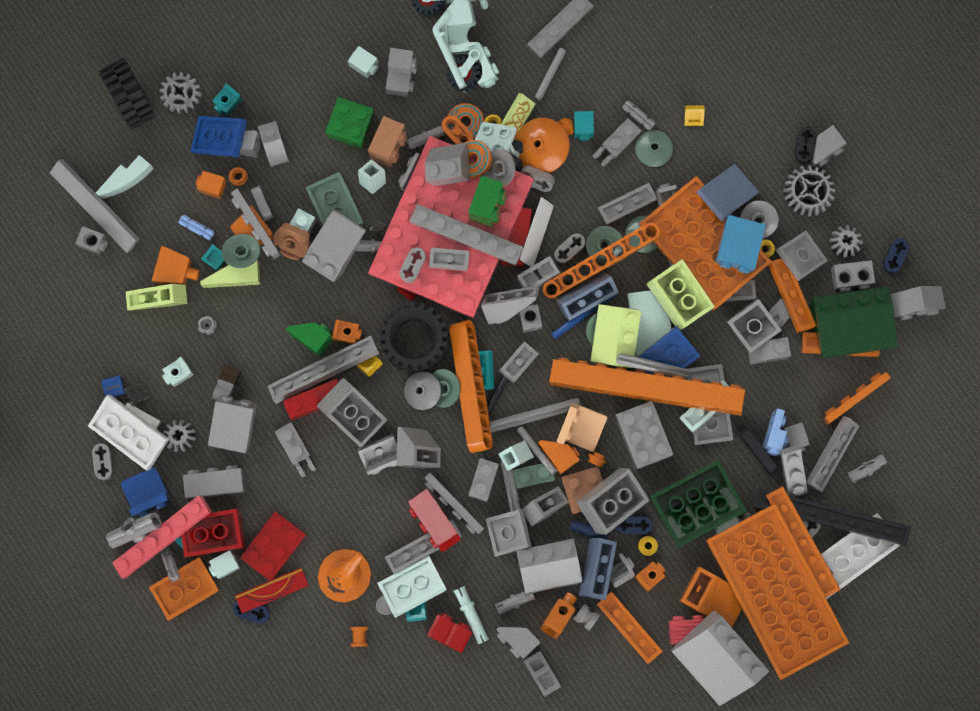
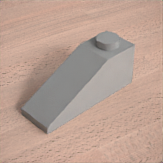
M539 286L485 295L481 307L488 324L503 323L537 299Z

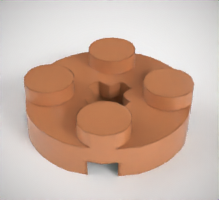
M284 223L273 237L275 246L278 244L281 249L279 252L292 260H299L300 257L304 258L311 246L310 234L289 223Z

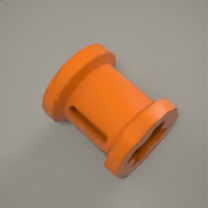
M351 627L353 631L351 647L368 646V643H366V630H368V627Z

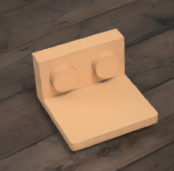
M572 402L557 442L564 445L565 441L593 452L606 423L607 416Z

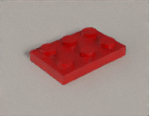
M275 511L240 559L269 581L273 580L305 538L306 534Z

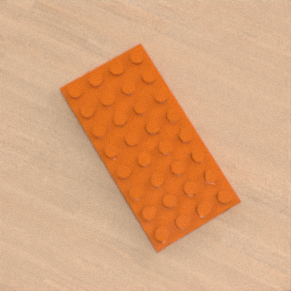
M776 504L768 506L706 540L779 680L849 644L846 635Z

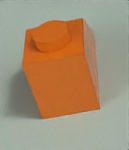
M544 440L538 442L539 447L557 468L560 475L579 462L578 457L580 454L574 446L570 447L568 444L563 445Z

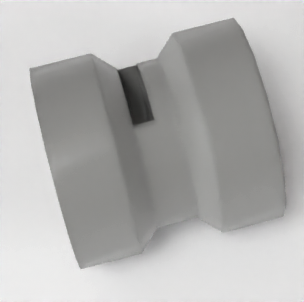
M584 604L573 620L577 623H583L584 628L590 631L600 615L596 612L592 613L589 607Z

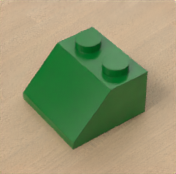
M307 323L286 328L289 335L318 357H321L333 341L332 332L323 323L320 326L317 323Z

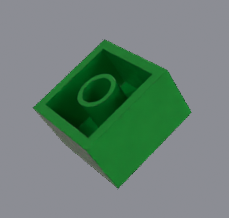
M338 97L326 129L327 138L363 149L375 116L374 109Z
M481 176L468 211L471 221L492 228L494 222L498 223L501 212H499L500 206H504L507 199L504 183Z

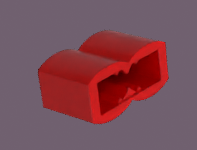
M442 613L441 616L437 614L427 636L462 653L472 634L469 631L470 626L462 622L459 625L452 622L453 618L445 613Z

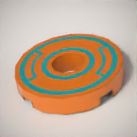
M462 103L456 105L450 110L448 116H455L460 121L463 118H468L471 124L467 128L473 134V139L476 138L480 126L484 122L482 112L472 104ZM449 124L448 128L454 129L455 125ZM463 137L460 141H468V139Z
M470 140L465 143H468L470 178L475 179L488 172L493 158L487 145L478 140ZM477 155L476 163L470 164L471 156Z

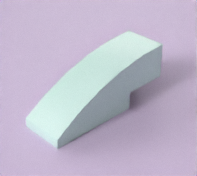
M139 155L127 169L120 165L99 188L96 194L101 199H105L124 192L144 179L153 170V167Z

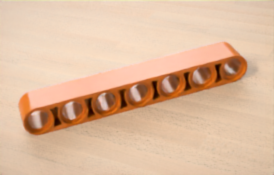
M647 223L544 284V295L548 298H557L649 245L660 237V227L655 223ZM651 226L657 229V233L653 237L647 235V229ZM634 236L640 238V244L636 247L630 244V240ZM616 246L623 247V254L621 256L614 255V248ZM603 255L606 257L607 262L604 266H599L597 259ZM584 265L590 267V273L586 276H583L580 272ZM567 275H572L573 283L568 286L564 283V278ZM552 284L557 287V292L554 295L548 293V287Z
M471 320L452 324L450 326V336L456 375L460 382V402L467 446L471 453L491 449L493 441L475 327Z

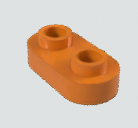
M451 115L443 119L442 130L454 144H461L460 140L463 137L467 138L468 141L473 140V134L457 117ZM454 124L455 128L449 129L448 125Z

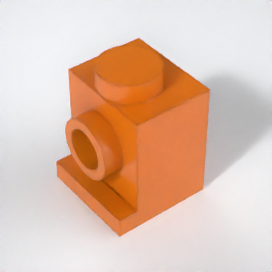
M336 319L332 339L338 342L354 344L357 340H361L362 329H359V324ZM350 329L351 333L349 335H345L344 330Z
M651 562L635 578L648 592L666 577L663 574L666 570L659 562L656 564ZM653 571L655 573L654 579L649 578V572Z

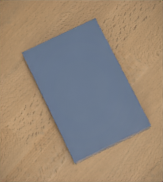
M733 164L696 193L722 221L755 197L759 191L736 164Z

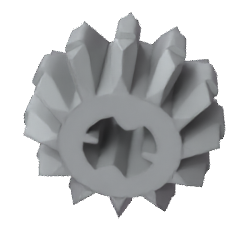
M846 225L845 229L839 226L837 228L838 232H832L835 238H831L829 241L834 243L831 249H838L836 252L837 256L843 252V258H846L848 254L853 257L855 252L860 251L858 245L863 244L862 240H858L862 235L861 233H854L857 230L855 227L850 231L849 225ZM844 239H845V240H848V239H849L850 242L847 244V243H843L842 241H843Z
M182 419L179 425L176 420H173V427L169 424L166 425L170 429L169 432L163 431V434L169 438L167 448L171 449L174 446L175 452H178L179 448L185 452V445L191 448L192 444L189 441L196 440L195 437L190 436L196 431L190 429L192 426L190 423L185 425V421ZM177 432L184 434L181 436V440L175 438L178 435Z

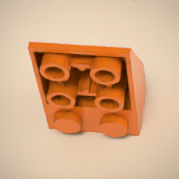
M701 567L696 568L679 600L680 603L706 617L714 610L725 619L731 628L742 609L729 583Z

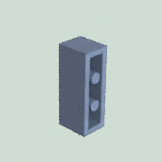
M602 271L558 296L555 300L562 314L570 321L619 293L612 277L605 271Z
M590 538L582 576L583 583H581L579 596L606 600L617 542L602 538Z

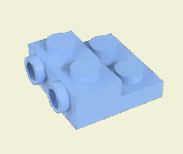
M777 408L772 412L763 443V448L768 455H780V450L787 446L789 437H786L787 431L781 430V427H784L786 422L785 410Z

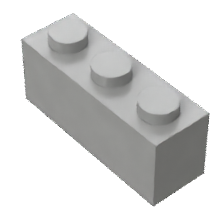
M238 465L227 466L226 470L219 471V468H209L204 473H199V470L188 471L187 475H183L186 499H194L198 495L212 497L245 493L243 469L238 468Z

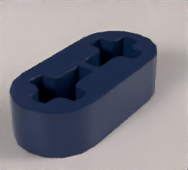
M899 238L890 245L883 262L885 272L894 274L900 270L909 249L906 240ZM901 243L904 250H901L897 255L895 254L897 251L895 245ZM893 258H896L894 264L897 267L890 269V265L888 264V262H891Z
M629 516L625 519V522L632 524V527H627L625 531H622V527H615L620 534H647L652 529V522L647 517ZM642 520H645V523L649 526L645 528V531H642L641 527H635V524H640Z
M236 602L233 606V612L237 617L252 622L265 623L270 617L269 610L262 605L250 610L249 613H242V615L239 614L240 610L237 609L238 603ZM263 609L266 617L258 620V616L252 614L253 610L260 612Z

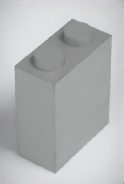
M225 395L219 397L215 401L208 446L246 453L250 447L257 405L252 404L250 400L243 399L237 401L233 400V397Z

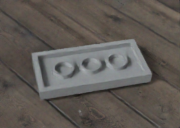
M722 364L689 368L688 379H685L689 381L693 378L701 379L703 383L709 384L712 381L721 382L724 380ZM716 412L693 432L694 445L733 441L730 414Z

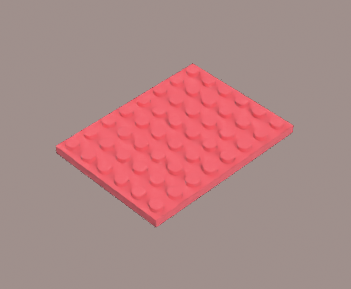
M429 136L368 274L474 318L499 259L411 224L412 214L418 204L508 241L532 187L534 178L515 171L511 182L504 186L507 199L504 206H500L499 212H501L498 223L494 222L493 228L471 221L468 211L481 176L475 179L470 178V181L440 186H433L427 183L425 178V161L430 149L451 145ZM475 155L471 156L470 164L476 163L478 157ZM416 247L421 248L426 254V261L417 279L413 283H405L400 277V269L409 251ZM431 248L470 251L468 271L430 268ZM419 252L417 255H412L414 257L413 264L416 263L417 259H422ZM413 267L408 272H404L407 279L409 276L413 277Z

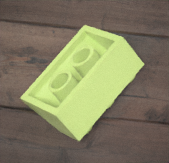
M683 259L647 283L651 292L679 330H682L715 307Z
M599 304L590 361L629 367L617 364L616 358L620 353L635 356L641 310Z

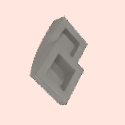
M541 651L524 660L544 697L561 688Z

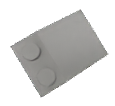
M334 209L312 242L302 262L332 282H335L343 275L366 229Z

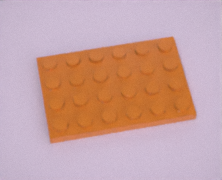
M695 176L642 220L639 226L642 227L647 223H655L660 227L661 235L654 241V244L673 265L683 259L715 306L712 309L714 311L772 261L760 249L753 272L742 273L738 271V268L730 267L727 269L715 263L725 219L721 221L696 193L704 184ZM651 226L647 229L649 237L656 235V227Z

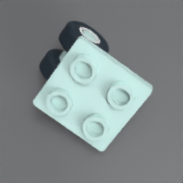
M482 122L475 140L487 145L490 152L495 149L508 151L514 159L515 171L520 170L522 161L519 159V153H523V143L514 140L517 132L516 127Z

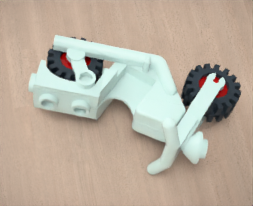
M412 0L411 4L414 9L426 17L428 15L433 17V14L438 15L439 11L444 9L443 5L451 4L432 29L447 61L448 71H446L451 86L465 93L471 89L474 90L476 85H480L482 88H489L495 85V81L499 80L497 77L499 70L495 63L491 64L488 58L491 54L487 46L483 47L479 42H469L467 39L469 29L476 25L473 7L470 3L476 0ZM479 0L481 7L487 9V0ZM463 54L469 55V57H466V56L459 57V56H458V57L455 58V55H463Z

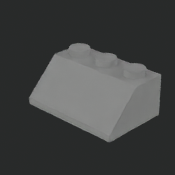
M574 539L516 551L525 595L583 583Z

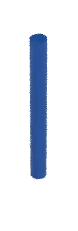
M615 294L614 296L608 298L607 300L601 302L600 304L604 305L605 303H607L608 301H610L612 298H614V297L616 296V294ZM598 305L567 321L551 333L554 339L560 337L596 311Z

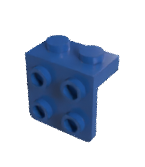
M154 467L121 483V487L131 506L129 511L132 517L141 518L150 514L149 512L154 509L160 510L165 508L167 503L171 502L162 479Z

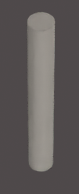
M559 48L534 97L535 99L542 100L566 53L564 49Z
M523 426L519 427L516 430L518 434L526 441L527 445L552 475L558 471Z

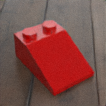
M239 509L209 513L181 535L184 557L246 548Z

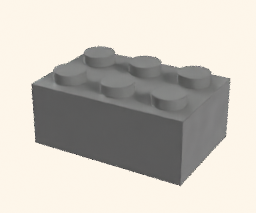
M344 378L317 405L360 448L387 421Z
M652 401L615 415L635 470L673 456Z
M619 468L576 501L595 533L607 534L646 504L649 499L629 468Z

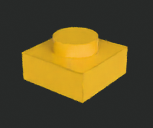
M704 105L685 106V126H704Z
M374 356L356 366L370 377L383 363Z

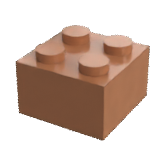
M383 116L368 149L370 159L390 168L393 163L396 164L400 153H398L401 146L404 147L408 138L405 125Z

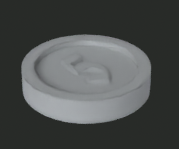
M381 596L376 602L377 611L383 615H389L392 611L384 596Z

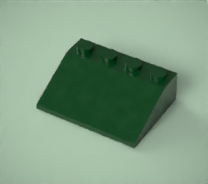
M889 286L813 297L810 309L816 324L815 331L822 359L898 347Z
M719 460L649 497L656 513L678 548L747 512Z

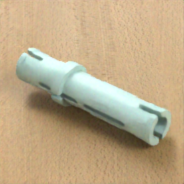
M465 586L460 588L461 593L459 589L453 592L461 605L460 610L464 612L474 633L477 644L483 643L481 636L484 642L489 640V637L475 611L474 602H471Z

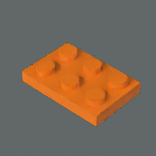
M201 557L178 569L180 574L179 580L172 582L167 576L149 587L168 621L220 591Z

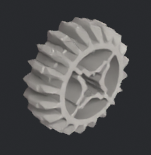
M808 165L807 171L803 166L800 167V172L795 169L793 171L794 175L790 174L788 176L790 181H786L784 184L788 188H785L783 192L789 194L785 196V200H791L788 206L795 205L796 207L793 211L796 212L800 209V215L807 211V216L810 217L813 211L817 216L819 210L825 212V206L830 207V201H833L835 198L831 195L835 193V189L830 188L834 185V182H828L831 176L827 175L825 177V170L819 173L818 166L815 167L814 171L811 165ZM804 177H811L818 181L809 182L807 178L804 179ZM797 181L800 183L799 186L801 188V193L798 196L795 194V184ZM821 186L824 189V197L822 201L819 199V194L817 192V190ZM807 187H808V190H809V188H811V189L814 188V190H813L812 193H809V194L806 193V194H804V193L806 192V190H807ZM804 199H808L815 204L808 205L801 201Z

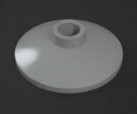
M495 149L491 151L492 164L488 172L484 174V177L502 182L506 186L514 177L515 162L508 151Z
M765 201L749 203L743 209L740 217L754 222L756 218H760L762 224L766 225L763 238L770 236L776 230L779 221L776 209Z
M417 372L410 376L405 384V398L409 405L415 409H430L440 399V383L431 373ZM419 387H422L423 392L421 394L418 393Z

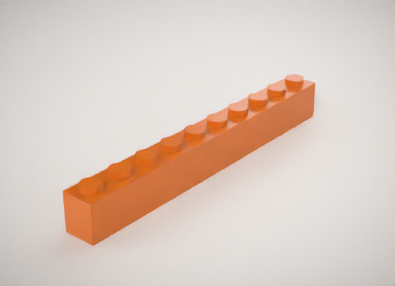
M567 358L553 359L549 380L551 386L742 415L745 389H742L740 385L731 384L728 387L722 386V383L715 381L709 384L703 383V380L696 378L689 381L677 375H673L670 378L665 377L663 373L657 372L651 375L646 374V371L638 369L632 372L626 371V368L619 366L613 369L607 368L608 366L598 363L596 366L589 365L586 361L574 363L570 362Z

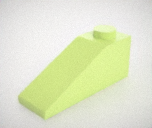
M257 260L246 268H234L228 265L200 281L203 288L260 285L259 261Z
M168 284L126 291L127 310L187 304L186 285Z

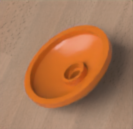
M536 118L527 122L519 130L515 139L523 143V153H519L522 167L532 166L551 173L563 165L569 154L570 141L568 134L563 126L553 119ZM537 141L541 142L539 147H536Z

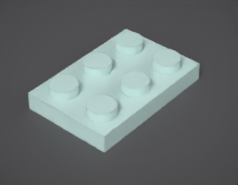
M429 556L377 583L395 618L447 590Z

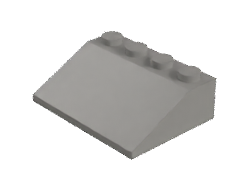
M714 610L671 649L672 653L719 706L757 684L769 672L725 619Z

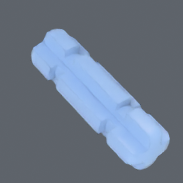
M182 215L179 219L180 225L187 226L189 230L200 236L203 235L207 240L213 238L214 231L209 228L206 229L199 222L193 219L190 220V217Z

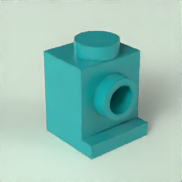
M226 83L224 88L212 100L215 105L213 108L222 115L224 113L229 116L243 99L238 92ZM227 97L228 101L225 103L222 102L223 99Z

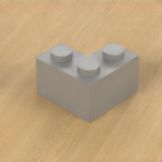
M390 48L386 94L409 97V93L413 92L415 81H412V75L417 72V58L414 57L413 51Z
M919 286L890 294L894 317H900L901 320L911 319L914 314H917V316L926 314L927 316L939 314V310L946 309L941 286Z

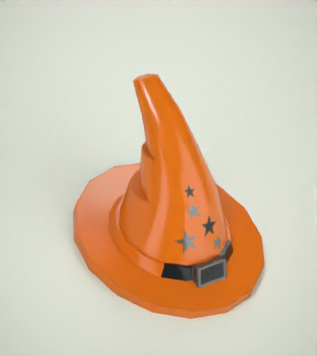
M348 549L334 551L327 556L319 567L318 573L321 590L327 597L337 602L356 600L364 594L371 578L369 563L363 554L359 551L356 552Z

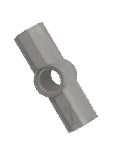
M156 512L145 515L137 520L128 518L121 527L107 533L108 545L111 548H115L130 541L138 543L144 539L147 533L160 528L162 521Z

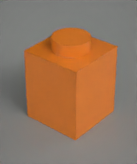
M203 171L196 180L198 191L221 199L227 183L225 177Z

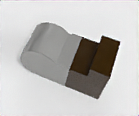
M223 364L212 399L217 400L224 395L232 396L242 372Z

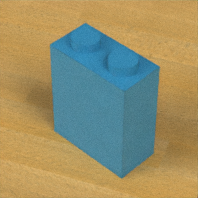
M728 215L725 219L715 263L727 269L730 267L738 268V271L742 273L753 272L756 267L766 225Z

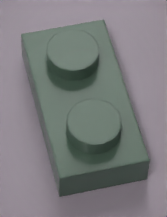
M543 463L513 470L517 489L555 481L554 474L552 475Z

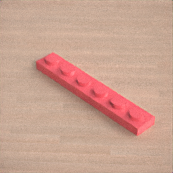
M198 495L162 523L160 528L152 531L142 541L135 544L112 562L122 579L130 576L212 512L202 495Z

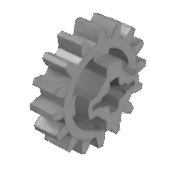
M180 72L179 76L173 73L172 79L167 76L168 82H162L161 84L164 89L159 90L163 94L160 99L165 101L164 106L166 108L170 106L171 112L176 109L178 114L181 113V110L188 113L189 107L194 110L193 104H199L197 97H201V93L198 92L201 88L199 85H195L197 80L195 78L191 80L190 74L184 77L183 72ZM170 87H171V88H172V89H171V93L169 94V97H168V92H169V89H170ZM176 88L184 93L185 98L177 93ZM193 90L192 97L189 98V94Z

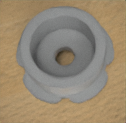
M205 316L198 321V329L203 334H212L217 327L216 321L211 316Z

